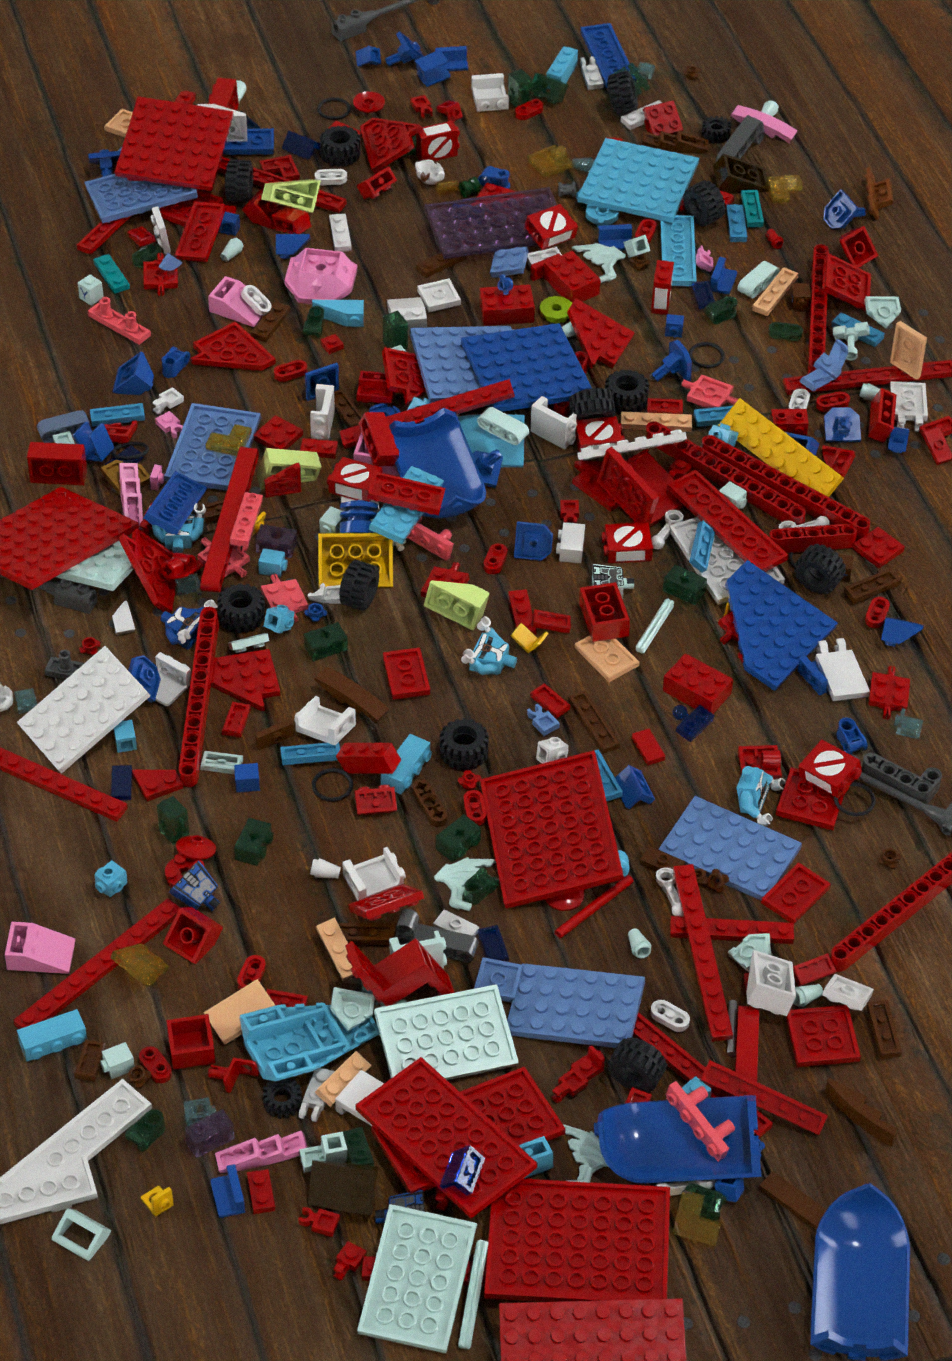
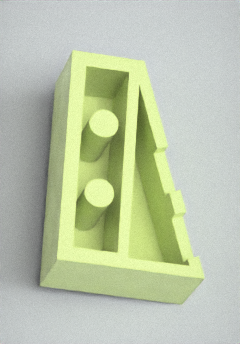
M309 179L265 183L261 200L313 213L321 180Z
M266 448L256 474L260 489H264V480L295 463H299L301 467V483L317 480L321 470V463L317 452Z

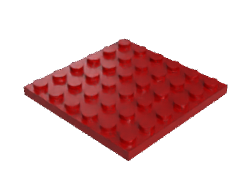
M138 96L117 162L115 176L212 191L234 112Z

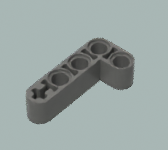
M747 115L718 153L716 162L723 153L741 159L752 142L759 145L765 135L763 121Z
M868 753L863 758L861 768L863 773L925 804L931 801L940 788L942 772L935 767L926 769L921 776H918L875 753Z
M411 909L402 910L396 926V937L400 945L408 944L415 938L418 941L434 939V931L438 930L440 937H444L446 942V949L443 950L446 958L462 962L473 961L479 943L476 937L419 924L417 912Z

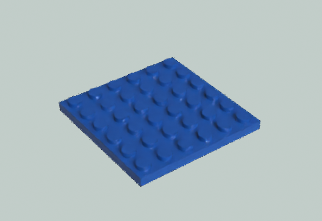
M560 323L461 338V345L481 387L510 379L515 397L490 404V407L501 412L529 408L541 396L548 399V405L568 402L571 395L592 388Z

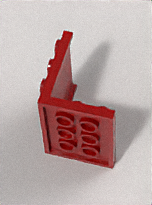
M613 447L606 450L597 482L635 523L649 522L650 528L663 520L667 511L679 510L684 507L667 490V484L674 481V479L649 454L647 448L626 461Z

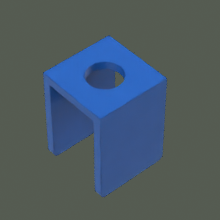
M440 50L415 60L418 77L426 87L451 77L450 73L443 66L448 64V60Z
M84 422L73 434L76 444H84L86 460L102 462L115 448L104 423H100L92 432L89 423Z

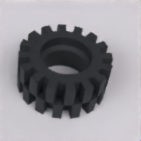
M710 116V119L707 117L703 121V139H707L708 142L712 141L713 144L715 142L720 144V141L725 143V140H729L731 122L727 118L724 119L722 116L720 118L718 116L713 118V116Z
M291 1078L272 1081L273 1083L269 1081L267 1087L264 1086L263 1105L266 1108V1112H271L272 1117H275L277 1114L279 1119L282 1118V1115H285V1118H289V1113L294 1116L295 1110L298 1112L302 1105L300 1085H297L295 1080L291 1082ZM281 1093L288 1094L291 1097L285 1102H279L274 1099L276 1095Z

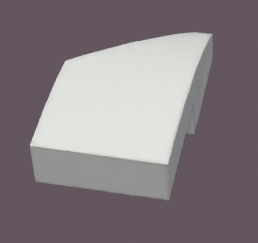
M322 583L319 585V590L308 594L310 601L340 604V585L326 587Z
M124 601L112 616L116 635L135 632L128 602Z

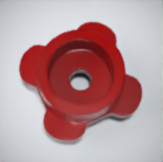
M87 637L83 639L82 647L79 651L82 654L95 655L101 643L93 637Z
M466 770L464 775L458 778V783L466 790H473L477 787V782H480L481 776Z

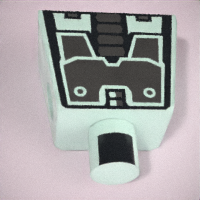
M593 564L592 586L616 582L622 598L624 589H634V578H623V569L621 567Z

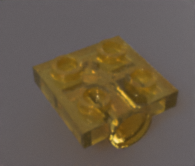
M552 145L527 155V161L544 178L572 168V161L567 157V151L562 145L558 147Z
M141 943L115 950L111 955L112 960L147 987L154 984L159 975L167 973L169 968L160 957L154 955Z

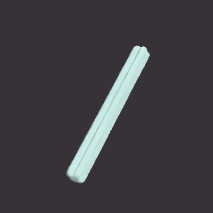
M477 1240L458 1343L461 1349L471 1348L489 1244L485 1240Z

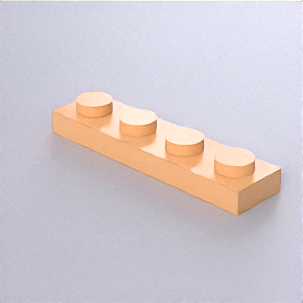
M783 267L753 304L752 311L768 316L790 289L792 283L797 280L798 273Z
M621 412L622 429L646 430V425L649 422L656 421L671 430L692 431V415Z

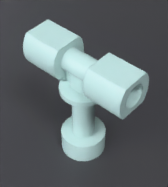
M868 322L856 323L855 327L846 328V325L833 327L835 340L845 339L848 341L846 360H855L858 350L854 347V342L858 337L870 334Z

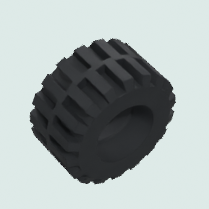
M628 71L609 75L607 80L608 90L615 112L619 115L637 110L638 99L631 74Z
M333 126L321 133L320 156L326 163L338 167L347 166L360 158V135L353 128Z
M230 159L225 175L226 198L228 201L248 202L251 198L253 187L252 163L250 160Z
M703 180L684 191L683 203L685 210L689 216H694V222L697 225L707 226L722 218L725 214L723 195L711 181Z
M622 369L619 372H613V374L606 378L605 389L611 390L613 393L615 412H618V414H621V412H640L646 407L649 383L642 373L639 374L638 371Z
M590 388L579 391L569 397L571 415L573 413L577 415L576 420L614 417L616 414L611 390Z
M819 544L810 545L794 565V572L799 582L806 589H810L811 592H817L821 595L822 593H831L844 577L846 570L844 569L845 564L842 562L843 559L838 556L837 552H834L830 547L827 548L825 545L820 546Z
M353 560L347 567L341 581L339 591L340 603L358 610H366L372 603L378 588L379 568L366 562Z
M238 583V585H230V588L226 587L224 592H220L217 598L218 619L225 629L229 628V631H236V633H247L249 630L253 631L256 627L261 626V622H264L265 603L264 595H262L260 590H257V587Z
M463 718V720L455 719V722H448V726L445 725L440 732V757L443 759V762L449 764L451 768L456 767L457 770L465 769V771L469 770V768L475 769L477 765L481 766L483 760L486 761L488 755L489 735L487 729L482 727L480 722L476 723L473 719L467 720V718Z
M630 1037L624 1038L619 1042L607 1065L612 1077L625 1088L631 1090L633 1087L650 1093V1091L656 1088L664 1074L667 1063L665 1062V1057L661 1055L662 1053L653 1045L644 1040Z

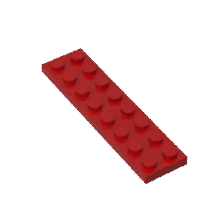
M697 470L667 484V490L700 521L704 520L714 530L715 535L744 562L748 560L764 572H767L788 560V554Z

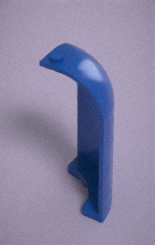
M442 408L432 416L424 418L425 422L415 424V421L392 422L389 427L394 435L396 447L399 449V458L395 464L400 477L403 478L409 468L413 466L444 480L442 487L445 488L439 516L425 512L422 516L429 518L458 516L472 510L485 500V485L456 412Z
M756 1095L706 1098L696 1104V1107L713 1128L727 1119L735 1127L734 1132L722 1138L729 1147L726 1157L719 1162L708 1153L705 1144L695 1137L693 1129L681 1119L679 1111L668 1100L633 1102L607 1108L599 1113L598 1123H594V1134L599 1136L600 1150L610 1169L620 1177L632 1182L659 1183L761 1177L759 1136H754V1130H758Z
M871 1183L852 1189L838 1197L826 1210L818 1225L815 1237L810 1344L831 1355H834L836 1352L847 1354L848 1359L865 1361L866 1357H879L880 1361L908 1356L910 1243L905 1223L898 1209L883 1192Z

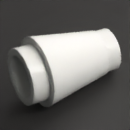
M320 858L319 860L313 859L310 875H314V878L338 879L341 867Z

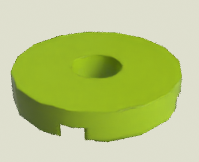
M560 296L548 297L540 304V315L551 323L566 322L569 318L567 311L572 302Z

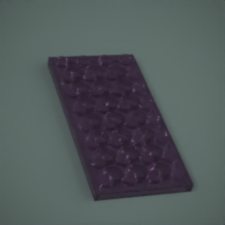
M550 187L426 204L424 211L443 258L448 259L495 252L501 249L538 245L525 229L526 218L528 215L556 206L557 203Z

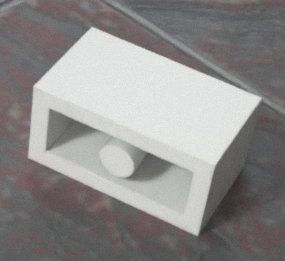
M563 522V529L559 530L558 540L561 543H557L556 554H560V562L581 563L585 524Z

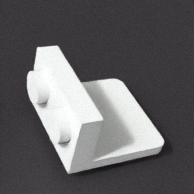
M160 652L155 656L156 666L161 678L155 701L164 706H170L190 686L191 668Z

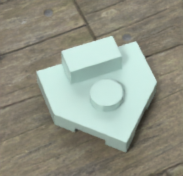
M866 296L864 299L867 315L885 329L901 312L899 297Z
M749 934L743 939L741 944L728 951L729 957L749 972L753 950L771 955L770 934Z
M334 987L330 1009L346 1030L350 1031L372 1017L375 997L373 994Z

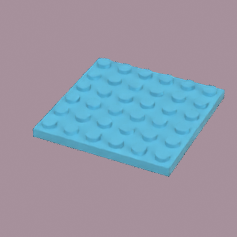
M605 138L578 195L577 202L673 223L682 203L684 191L689 187L699 164V158Z

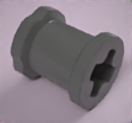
M558 182V197L562 195H572V197H575V182L571 184Z

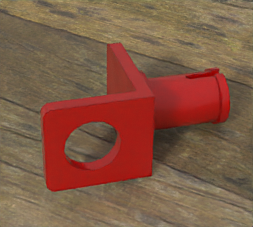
M233 1057L228 1068L212 1064L208 1070V1077L223 1080L226 1091L231 1093L240 1073L257 1077L260 1073L255 1061ZM243 1065H248L253 1070H248L244 1068Z

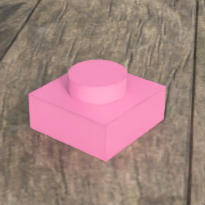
M154 465L150 475L151 490L158 491L160 484L164 483L165 474L162 473L161 465Z

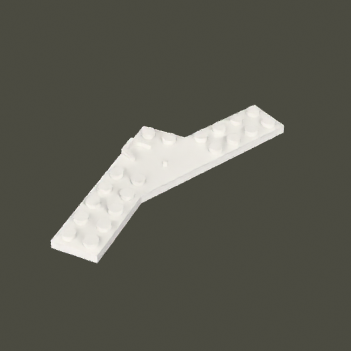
M121 1079L0 1177V1224L47 1211L56 1212L71 1208L73 1204L98 1198L88 1161L152 1109V1104L125 1080Z

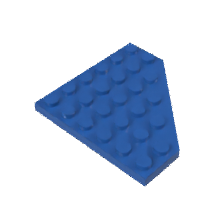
M748 560L725 583L726 591L729 594L730 609L734 616L735 632L738 634L740 654L743 656L744 670L774 691L798 668L799 658L808 657L819 646L818 641H823L838 624L835 620Z

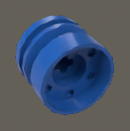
M364 500L340 503V510L343 511L340 512V517L348 519V521L340 522V533H375L369 530V526L372 522L370 519H374L378 514L373 512L378 510L377 503Z

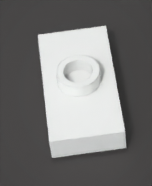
M443 910L433 923V927L464 933L474 937L479 931V926L446 910Z

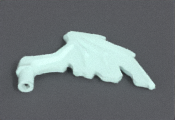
M594 243L572 247V250L576 252L585 251L583 257L588 260L591 259L592 263H595L597 266L602 265L601 268L604 270L605 275L599 277L601 279L600 283L614 280L616 273L613 266L617 260L625 258V254L614 246L608 247Z
M467 857L450 865L445 864L434 876V879L437 882H444L450 888L451 897L449 905L457 910L470 911L472 904L462 900L465 892L464 887H471L472 884L476 883L475 878H481L485 873L479 867H491L496 863V860L469 859Z
M564 1125L566 1129L565 1134L576 1138L568 1140L569 1148L575 1151L572 1153V1156L575 1158L576 1163L583 1164L579 1166L580 1172L577 1181H566L590 1182L595 1171L602 1167H609L602 1156L599 1138L592 1131L589 1133Z

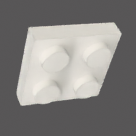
M153 207V215H150L152 224L155 225L153 231L157 238L158 246L163 248L164 254L171 253L166 227L159 207Z
M450 279L417 286V291L428 312L461 305V299Z
M834 974L824 988L822 996L827 997L832 1002L843 1003L852 1010L862 1011L871 998L874 989Z

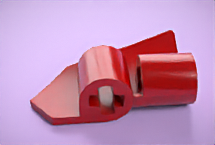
M177 552L173 554L172 559L161 565L160 570L165 578L179 579L196 572L204 566V563L196 560L194 555Z

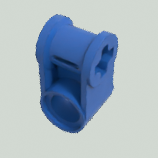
M487 166L478 177L480 185L483 187L486 183L510 189L508 181L510 173L508 170Z
M171 347L169 352L162 357L163 376L166 378L177 376L188 364L190 352H183L178 350L177 347Z
M848 717L842 718L838 724L836 737L844 751L852 755L855 751L867 750V740L855 721Z

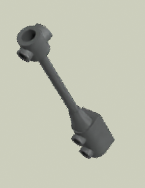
M402 0L378 10L361 12L354 9L351 11V15H338V20L332 22V34L339 41L366 32V24L377 18V16L420 0ZM427 0L430 4L440 3V0Z
M62 579L59 581L49 580L39 586L40 589L55 596L56 605L87 614L91 613L98 601L96 590L89 588L86 584L81 583L77 585L69 580Z
M863 772L858 778L859 780L923 811L924 814L941 827L943 834L951 835L952 802L947 809L927 805Z

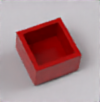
M209 1014L166 1020L173 1070L215 1063Z

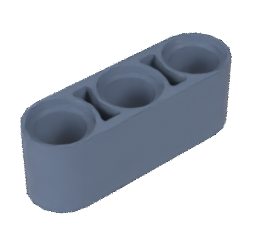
M80 410L41 420L36 428L44 443L54 442L53 435L70 431L73 437V434L84 422H88L90 427L91 424L86 413Z

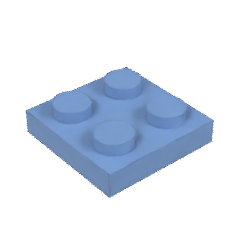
M527 246L495 251L490 270L491 277L524 273L529 252Z
M483 957L474 989L497 984L501 1001L512 1003L515 1000L523 965Z

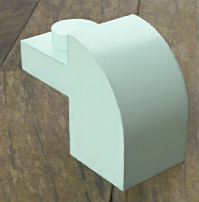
M343 1132L322 1135L320 1146L299 1149L303 1171H311L312 1160L345 1163L347 1160V1146Z

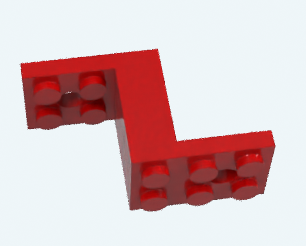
M416 938L376 965L364 955L353 941L345 945L348 953L346 958L352 965V968H350L352 974L356 979L360 978L362 980V984L367 991L371 990L378 1003L382 1002L385 1006L394 1005L427 982L431 988H436L439 996L455 993L447 972Z

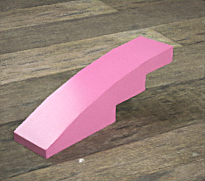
M737 105L731 114V117L740 123L747 115L763 121L765 134L771 138L777 135L787 143H790L798 131L779 119L748 107Z
M119 463L122 514L139 522L140 525L141 521H143L140 478H138V463Z
M301 1130L283 1138L279 1134L259 1142L256 1138L216 1152L215 1156L220 1173H226L227 1166L235 1164L237 1171L300 1156L299 1149L307 1148L305 1135Z

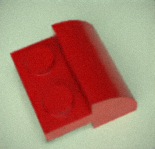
M360 371L356 401L364 403L377 402L381 404L392 403L394 392L387 390L385 372Z

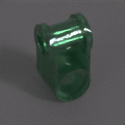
M727 296L718 301L711 302L704 308V313L715 325L733 319L737 314L735 309L737 299Z
M313 306L309 309L307 319L304 322L303 336L322 337L325 325L324 309L322 307Z
M480 868L464 883V902L471 903L472 905L479 904L486 896L494 892L499 885L500 879L488 874L485 868Z
M158 1109L149 1110L135 1124L129 1127L126 1131L125 1139L135 1143L141 1152L146 1151L165 1132L166 1127L163 1113Z
M693 1183L686 1186L682 1205L689 1212L716 1221L721 1216L720 1210L722 1205H725L727 1198L718 1191H713Z

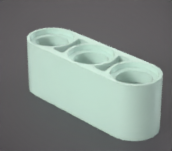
M763 261L739 282L737 290L750 298H755L769 286L780 272V269L767 261Z
M489 407L477 418V423L483 430L512 445H518L529 435V429L524 423L493 407Z

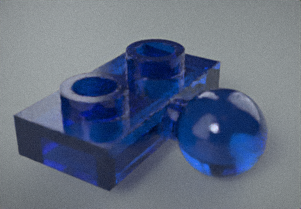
M683 705L675 706L672 711L675 719L683 720L676 727L675 732L690 743L715 717V715L701 705L690 715L687 708Z

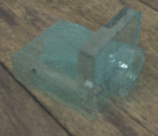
M197 573L175 579L177 595L196 592L197 598H202L200 590L201 580L198 579Z
M33 688L14 691L18 713L29 712L37 705Z
M902 708L901 714H896L894 726H898L896 734L919 739L924 720L905 716L906 709Z

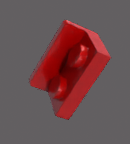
M380 785L377 789L360 787L354 793L357 816L397 812L395 787H390V785Z

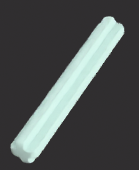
M665 599L636 644L635 650L637 652L645 653L673 609V600Z

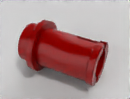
M769 229L765 236L771 242V246L776 249L781 248L784 244L783 238L778 236L774 229Z

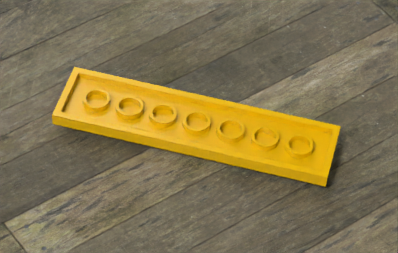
M741 398L737 400L720 422L731 426V430L739 432L737 441L767 465L827 497H830L844 479Z

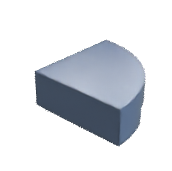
M167 253L158 267L170 271L178 268L182 262Z

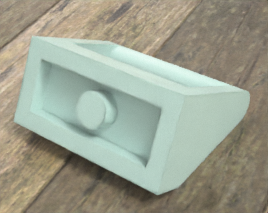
M67 1208L51 1240L89 1261L106 1241L111 1230L79 1211ZM73 1222L96 1234L88 1250L62 1236Z

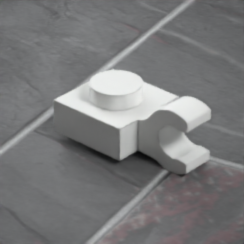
M172 387L159 394V399L152 402L156 406L153 411L156 414H160L166 406L171 409L184 402V396Z

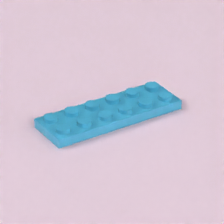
M676 215L673 223L660 220L662 261L674 262L672 286H696L694 216Z
M413 466L409 468L403 477L442 487L444 480ZM385 503L370 523L369 530L403 544L424 512Z

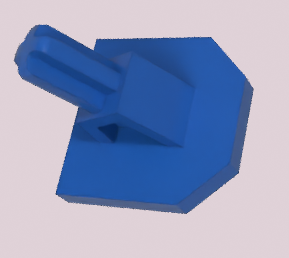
M399 31L396 35L402 45L397 49L398 53L385 58V62L388 66L400 61L404 64L413 59L417 60L424 57L417 42H412Z
M108 149L100 150L99 153L88 154V160L90 164H100L101 175L105 177L113 174L112 163L118 161L121 151L109 152Z
M840 189L824 208L823 219L833 230L844 229L852 221L853 217L865 216L866 209L864 207H857L844 190Z
M679 340L669 342V355L662 360L664 364L655 370L652 376L656 381H659L671 371L672 374L678 372L683 379L691 381L692 361L688 350Z
M850 407L832 408L824 416L825 443L861 442L860 416Z
M497 449L491 453L481 451L472 453L484 485L492 488L497 486L503 460L502 454Z
M517 521L514 558L543 560L552 552L553 533L545 524Z
M145 655L134 657L131 659L128 671L150 694L147 700L150 703L155 702L161 681L157 666Z

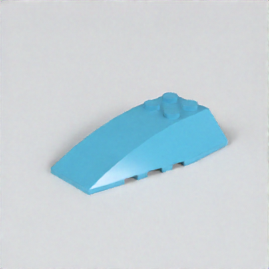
M481 414L457 416L472 453L475 451L491 453L497 449L502 454L501 456H503L501 467H524V439L518 445H512L483 430L477 423V418ZM509 415L524 423L525 415Z
M316 1003V1006L295 1004V1007L276 1005L242 1014L239 1017L245 1048L251 1059L257 1063L258 1071L262 1078L271 1081L283 1080L322 1067L379 1035L378 1026L373 1018L370 1017L352 1030L347 1031L331 1011V1005H326L325 1003Z

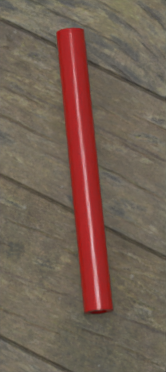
M626 875L623 880L618 881L554 930L555 935L561 939L633 884L632 877Z

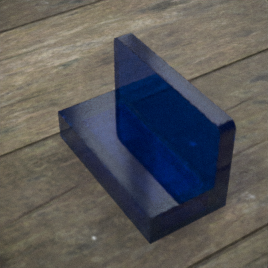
M289 130L282 145V149L308 160L311 158L314 148L320 150L319 142Z
M471 1145L453 1151L440 1187L446 1189L455 1186L466 1196L472 1194L485 1157Z

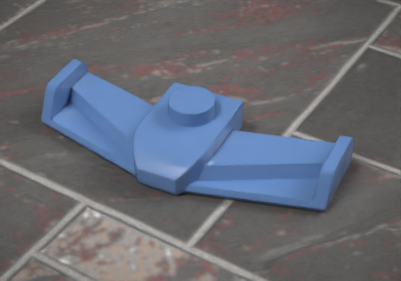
M836 339L829 356L823 353L813 365L816 370L803 376L799 382L811 391H815L832 380H836L841 374V369L848 355V346L839 339Z

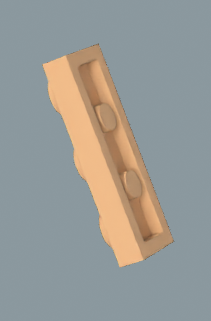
M335 917L317 925L316 929L342 980L345 981L354 977L350 970L352 965L346 958L348 953L345 945L348 942Z
M355 1051L315 1091V1094L331 1107L335 1103V1098L359 1071L363 1070L366 1072L371 1067V1064Z

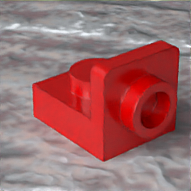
M448 100L436 106L437 112L447 115L448 121L454 122L463 117L459 102Z
M591 1045L588 1047V1054L571 1064V1069L575 1068L586 1079L591 1080L604 1071L605 1057L601 1051L596 1050Z

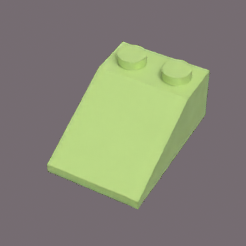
M431 580L424 606L474 631L483 617L490 593L472 584Z

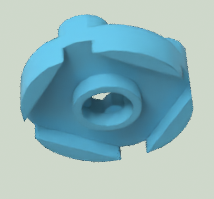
M588 204L585 216L598 227L617 221L619 212Z

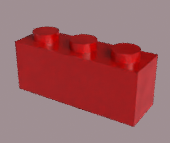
M880 388L871 401L868 436L884 443L894 429L897 394Z
M365 412L359 422V426L373 465L393 466L399 458V449L396 447L394 435L391 433L389 421L386 419L385 413Z
M344 743L336 755L342 768L347 773L393 774L401 762V758L392 743Z

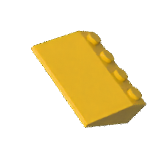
M378 533L318 534L319 585L322 583L326 587L341 585L343 575L349 564L353 560H359L379 568L378 588L393 587V540Z

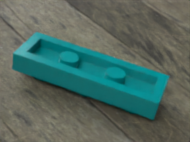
M741 190L747 227H763L764 220L758 190Z
M109 254L94 259V265L114 294L130 289L129 282Z

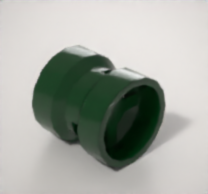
M474 176L469 178L468 181L459 182V190L463 197H468L471 193L480 192L481 185Z

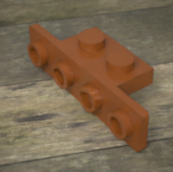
M868 167L866 168L867 174L865 175L868 184L866 189L869 194L867 200L870 205L868 210L870 215H873L875 220H878V209L894 204L892 183L890 179L876 183L872 170Z

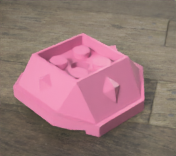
M305 248L296 257L290 259L285 277V286L295 296L298 303L312 304V300H340L352 292L357 274V264L351 262L341 251Z

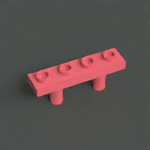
M103 297L88 310L89 317L139 345L151 336L149 329L136 322L135 312L129 311L123 316L111 309L110 298Z
M248 492L244 494L230 537V544L236 545L238 551L241 550V546L243 552L248 549L262 505L263 495Z
M421 516L407 538L447 561L451 557L454 543L449 541L452 533L448 529H444L439 534L420 524L422 521Z
M677 1081L670 1084L665 1094L668 1102L679 1111L681 1119L690 1125L695 1137L705 1144L708 1153L715 1157L718 1162L724 1159L729 1147L722 1138L734 1132L735 1127L733 1123L727 1119L715 1128L711 1126L696 1107V1104L708 1097V1092L703 1086L686 1094Z

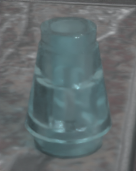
M593 157L573 158L572 168L589 173L595 159Z

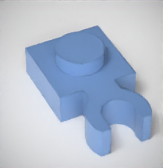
M539 704L535 705L536 712L531 711L529 708L527 709V716L532 719V724L543 736L559 728L560 723L549 711L543 713L542 707Z

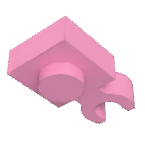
M701 245L695 255L696 265L700 269L710 272L714 268L713 258L709 256L711 251L708 249L706 252Z
M168 411L155 418L157 426L165 433L170 431L171 436L175 439L177 438V432H181L183 426L180 425V420Z

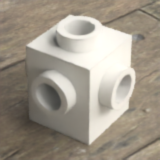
M558 737L539 741L536 759L541 763L566 758L568 745Z

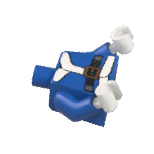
M208 600L199 609L179 607L173 614L166 611L163 612L160 620L165 623L166 636L172 645L179 644L189 650L197 640L200 612L205 607L217 608L218 606L214 600Z

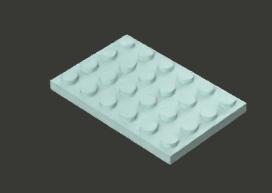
M497 984L375 1008L374 1010L391 1078L420 1057L428 1062L446 1080L518 1066L519 1061Z
M389 1204L357 1334L447 1353L477 1223Z

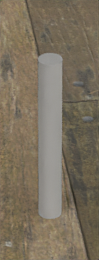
M730 1000L728 1015L733 1039L727 1042V1055L733 1057L736 1055L737 1001Z

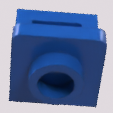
M894 427L890 435L888 449L894 453L906 452L909 429Z

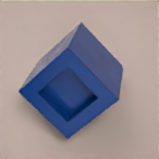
M367 46L355 51L357 66H363L368 63L373 65L381 64L380 48Z
M258 763L234 765L236 792L260 791Z

